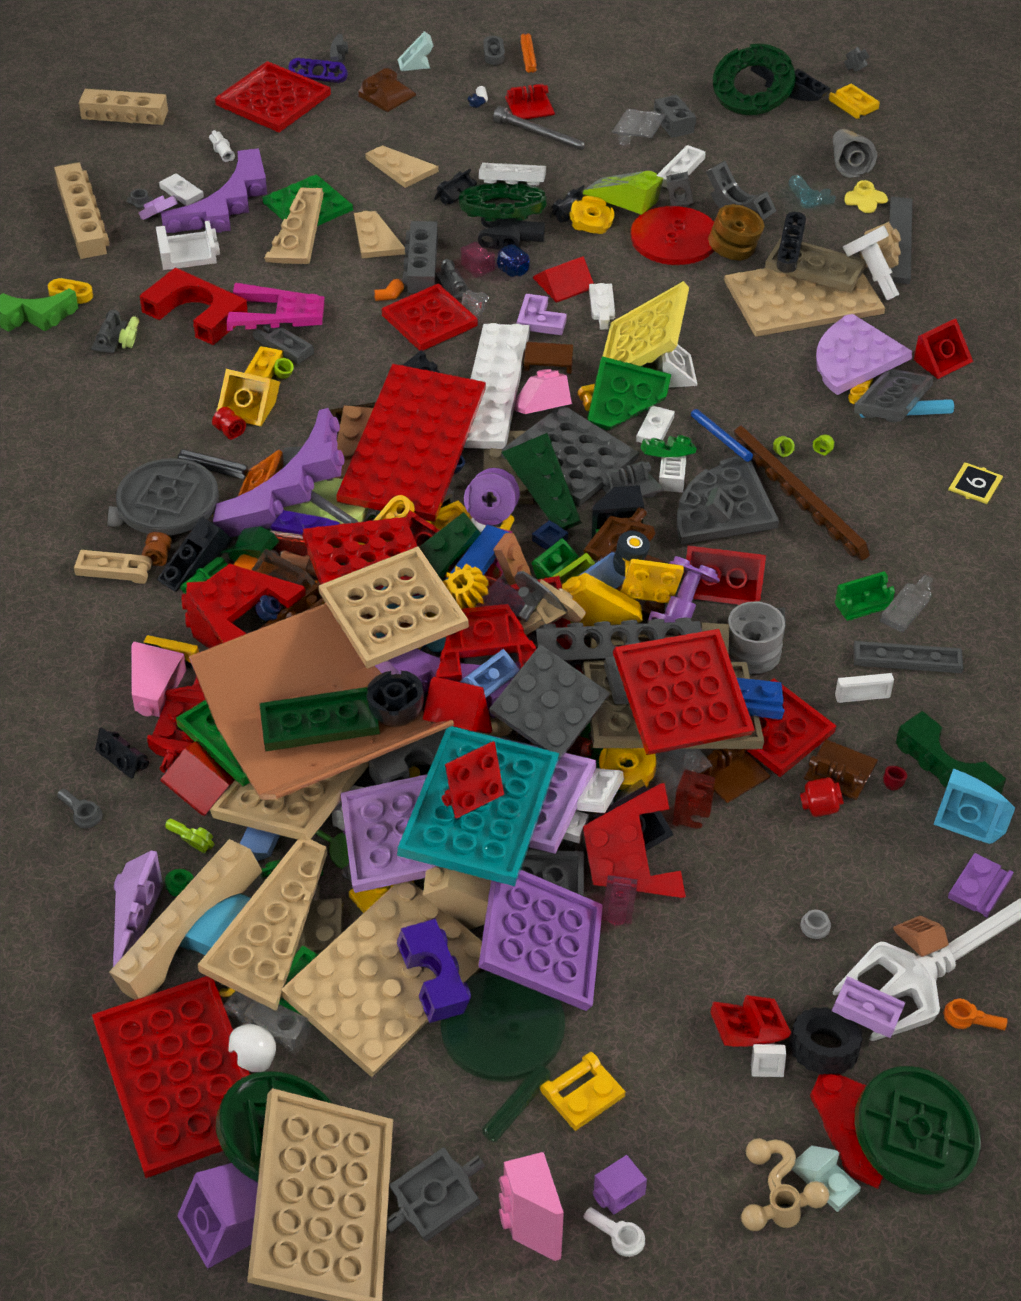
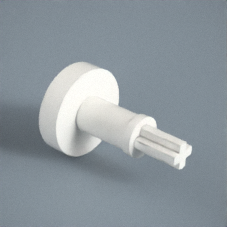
M883 225L843 246L847 257L861 251L873 276V281H878L886 299L889 300L899 295V292L890 276L892 270L889 268L877 244L878 241L889 236Z

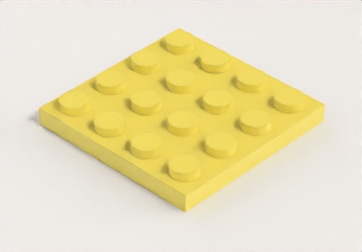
M683 281L612 321L603 357L642 366L646 363H652L657 357L666 352H672L678 345L689 291L688 285Z

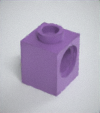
M626 1155L595 1175L593 1195L602 1208L608 1207L614 1215L645 1195L647 1179Z

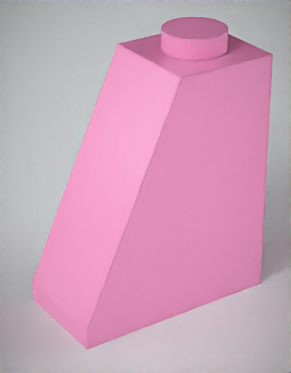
M133 642L132 698L135 711L143 716L152 715L160 717L166 702V690L177 688L187 671L183 653Z

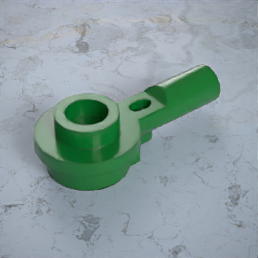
M174 869L166 875L164 884L171 895L178 896L194 877L185 869Z

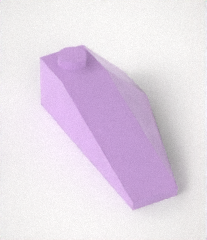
M149 851L127 862L122 874H118L115 879L113 967L143 935L163 888L158 856L155 851Z

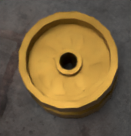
M735 204L725 205L719 209L708 237L709 245L715 252L725 258L738 261L746 260L754 254L764 229L763 220L750 208Z

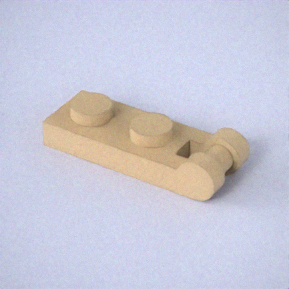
M80 550L74 571L76 576L131 580L134 583L145 584L148 578L147 571L151 569L152 560L144 555Z

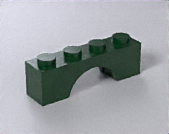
M919 712L899 726L895 743L900 751L904 754H909L917 760L920 767L934 774L945 788H947L953 769H956L982 781L1002 795L1006 778L985 761L965 763L950 757L942 749L939 742L943 727L925 712Z

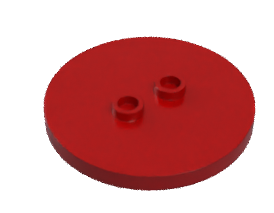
M663 206L644 212L635 219L631 227V242L641 255L658 263L668 265L696 263L709 257L714 252L708 240L714 221L704 213L687 207Z

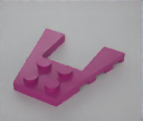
M241 283L234 284L233 294L251 302L277 303L276 314L229 312L227 331L233 330V326L245 325V330L256 329V325L270 324V328H279L280 323H293V327L322 325L325 300L323 296Z

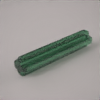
M538 1065L483 1127L482 1134L491 1142H496L540 1092V1085L550 1080L551 1072L543 1065Z

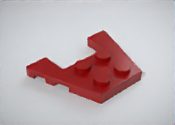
M229 563L193 590L190 595L191 601L204 620L209 623L216 638L225 643L246 634L243 630L232 624V622L260 601L261 596L269 595L274 597L281 604L290 608L304 597L306 593L305 587Z
M508 604L463 608L461 610L468 618L469 627L446 636L436 677L460 682L462 681V671L459 658L496 655L502 649L507 653H517L521 669L535 652L536 646L532 640L529 641L524 633L523 626Z
M665 783L651 788L582 826L593 885L679 898L686 897L681 871L650 875L640 822L641 814L670 809Z

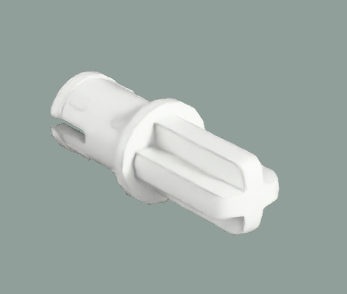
M211 131L212 134L209 135V139L213 143L215 152L220 154L223 162L234 160L235 155L230 149L228 140L223 138L219 131Z

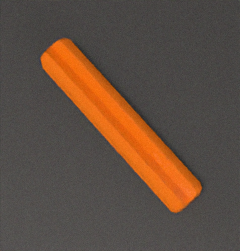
M522 34L520 36L526 72H536L537 65L531 35Z

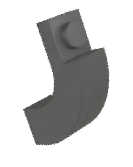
M726 161L720 162L706 171L714 188V191L710 194L719 208L731 204L742 205L756 212L762 220L776 212L768 192L750 195L737 185Z

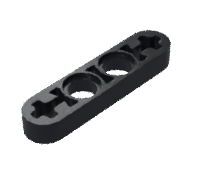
M790 212L786 215L776 264L777 269L784 273H791L797 269L806 223V216L801 212Z

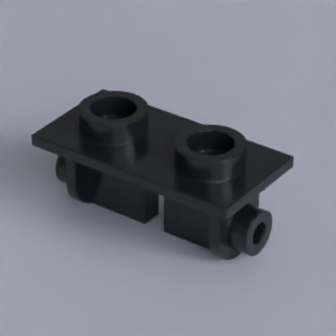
M471 169L463 173L458 172L448 182L443 181L436 189L437 193L434 199L436 200L440 197L444 205L447 203L452 204L459 199L462 191L476 186V180L469 177Z
M583 185L577 190L572 189L563 200L559 198L552 205L553 211L549 217L552 218L555 215L560 223L570 220V210L575 200L577 202L581 201L582 197L587 196L582 193L585 186Z
M102 727L99 728L95 750L101 756L105 757L131 779L134 778L138 768L141 770L147 768L149 765L147 755L141 753L135 747L130 749L131 744L124 740L116 731L107 732Z

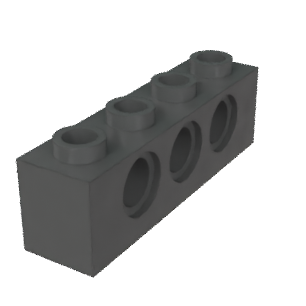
M411 221L410 230H406L403 283L407 285L408 293H417L435 285L438 243L437 221Z

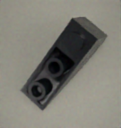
M201 517L157 580L174 592L178 591L181 587L180 585L194 576L198 568L203 569L216 557H221L223 554L221 551L226 550L233 539L221 528Z

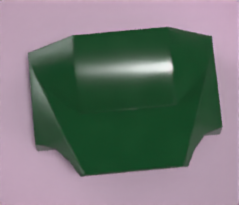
M261 526L244 528L238 537L237 543L229 549L221 551V553H227L228 557L233 561H236L242 554L262 558L279 540L274 533Z

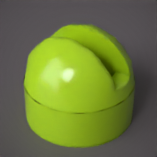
M286 358L278 359L274 365L276 377L280 379L290 377L294 368L293 363Z
M820 435L813 441L814 451L824 456L829 454L834 448V440L829 435ZM820 448H822V449H824V450H826V451H825V452H820Z
M780 436L774 440L773 449L776 454L787 457L794 451V442L786 436ZM780 443L785 449L784 451H781Z

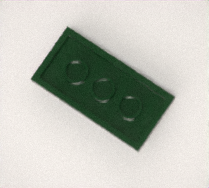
M367 687L259 703L265 752L380 734L378 720L371 714L368 706Z

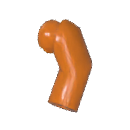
M393 279L386 289L374 290L375 301L397 299L404 289L402 280Z

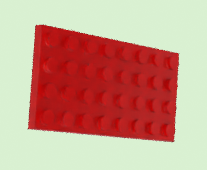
M392 364L336 494L337 502L382 511L393 497L403 495L414 504L415 514L424 520L436 522L486 390V382Z

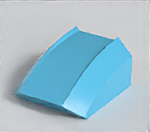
M953 769L933 825L990 844L1006 833L1015 807L992 787L966 773Z
M237 894L220 901L195 922L179 946L206 955L251 898L243 894Z

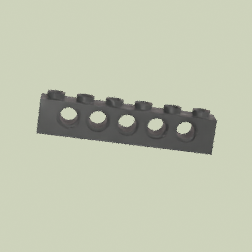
M691 618L675 619V622L665 623L664 619H652L648 621V624H638L636 620H627L621 622V625H611L608 621L594 623V626L583 627V623H570L564 628H556L555 624H544L540 626V629L535 630L533 642L536 649L541 644L569 665H583V660L605 661V657H614L613 650L616 646L611 642L612 636H619L622 638L624 645L640 643L638 635L641 634L648 636L650 641L665 638L667 633L680 636L701 632L700 621H691ZM560 638L567 640L570 648L567 650L560 649L556 644V640ZM584 638H593L596 641L597 647L588 648L584 644Z

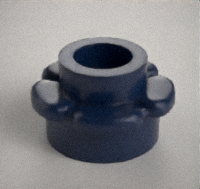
M261 596L260 601L256 604V612L264 621L275 620L281 611L279 601L271 596Z

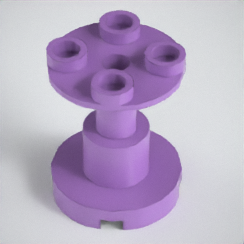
M485 469L478 473L466 488L464 493L465 509L478 523L497 525L507 519L517 505L520 495L518 483L512 474L503 469ZM489 492H493V496L497 498H492Z
M675 556L674 561H669V564L684 566L685 573L677 597H670L664 614L651 611L648 621L664 619L665 623L675 622V619L692 618L696 607L692 600L699 581L703 579L719 583L720 579L717 577L718 574L715 573L716 570L704 565H700L699 569L690 565V561Z

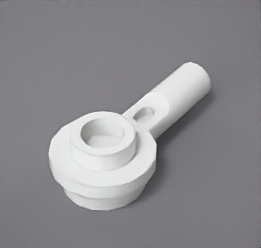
M592 1207L587 1209L584 1219L612 1237V1246L618 1254L632 1257L643 1250L645 1235L637 1225L624 1222L623 1220L615 1223Z

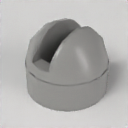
M109 506L107 526L118 527L123 525L125 521L121 518L118 508Z

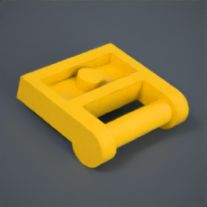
M593 1052L584 1055L580 1063L552 1082L547 1080L540 1085L541 1093L575 1131L624 1098L626 1092L601 1065L598 1057ZM589 1071L594 1075L592 1079L564 1098L559 1094L560 1091Z

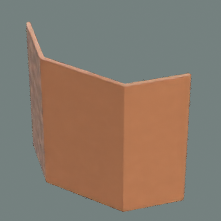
M354 595L351 596L349 599L360 600L361 597ZM326 603L189 656L216 727L261 800L279 799L454 725L452 720L436 723L422 720L424 712L421 711L413 722L404 726H387L378 721L380 731L378 735L265 752L259 703L368 687V684L376 676L382 674L375 666L366 668ZM368 614L362 616L363 619H370Z

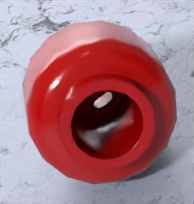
M830 777L808 781L805 784V792L800 793L803 810L809 809L814 817L835 814L839 811L840 805L844 804L839 782L834 783Z

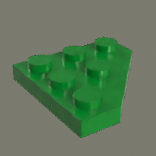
M602 356L587 420L601 429L611 430L665 400L671 374Z

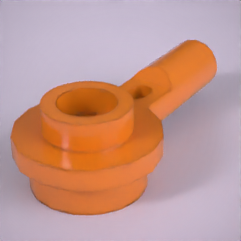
M955 999L949 1002L943 1012L947 1023L957 1029H966L972 1024L1006 1030L1007 1018L985 1014L983 1011L977 1010L974 1004L964 999Z

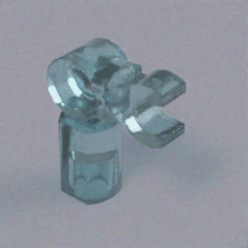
M801 175L792 176L788 182L789 187L797 198L801 199L800 205L805 209H812L815 206H821V204L830 205L835 202L836 196H830V189H823L821 192L811 190Z

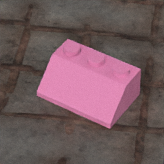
M544 1152L504 1162V1176L499 1177L502 1193H499L502 1209H499V1215L503 1229H510L513 1240L554 1261L560 1260L564 1213Z

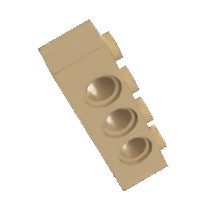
M85 89L79 101L81 119L163 125L168 113L166 94Z

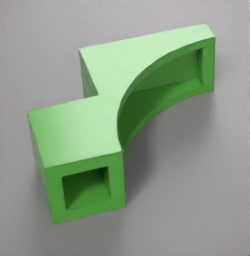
M68 288L54 296L40 299H21L2 293L0 295V327L10 332L15 327L21 326L24 321H28L46 331L52 326H56L68 315L75 313L78 309L76 292Z

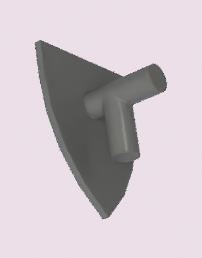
M517 572L514 579L520 588L518 594L525 602L517 616L519 619L527 622L542 598L554 607L567 612V609L558 597L526 572Z

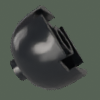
M400 670L401 674H392L391 671H387L376 676L368 684V706L371 714L380 723L393 727L404 726L413 722L421 713L424 705L422 682L416 675L408 671Z

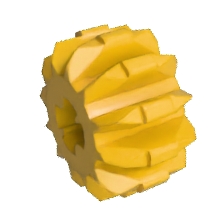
M466 563L462 569L455 566V572H446L448 579L442 582L461 609L475 607L477 603L484 604L482 597L489 594L487 589L489 584L479 568H472Z

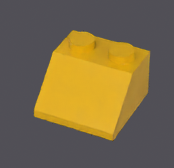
M226 369L217 411L222 407H229L236 415L244 419L246 423L262 426L276 403L280 382Z

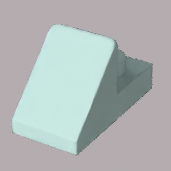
M425 31L398 58L401 71L430 68L426 55L431 52L433 43L431 36Z
M810 1146L795 1160L792 1170L807 1184L814 1181L823 1183L829 1191L827 1203L838 1212L860 1192L861 1186L837 1165L839 1156L837 1150Z

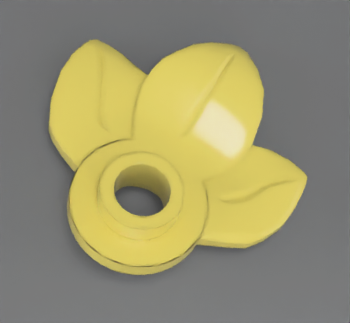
M859 181L853 191L846 193L844 202L846 205H857L862 212L869 214L876 210L877 204L887 203L888 198L885 193L875 190L873 183Z

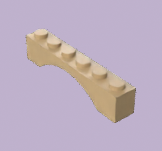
M229 839L109 971L123 993L134 1000L154 994L164 983L169 965L177 948L195 922L220 901L233 895L244 893L260 875L262 869L249 848Z

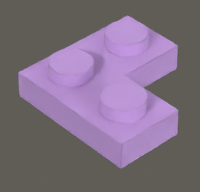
M526 294L517 324L529 325L532 332L562 335L567 314L546 311L548 306L547 296Z

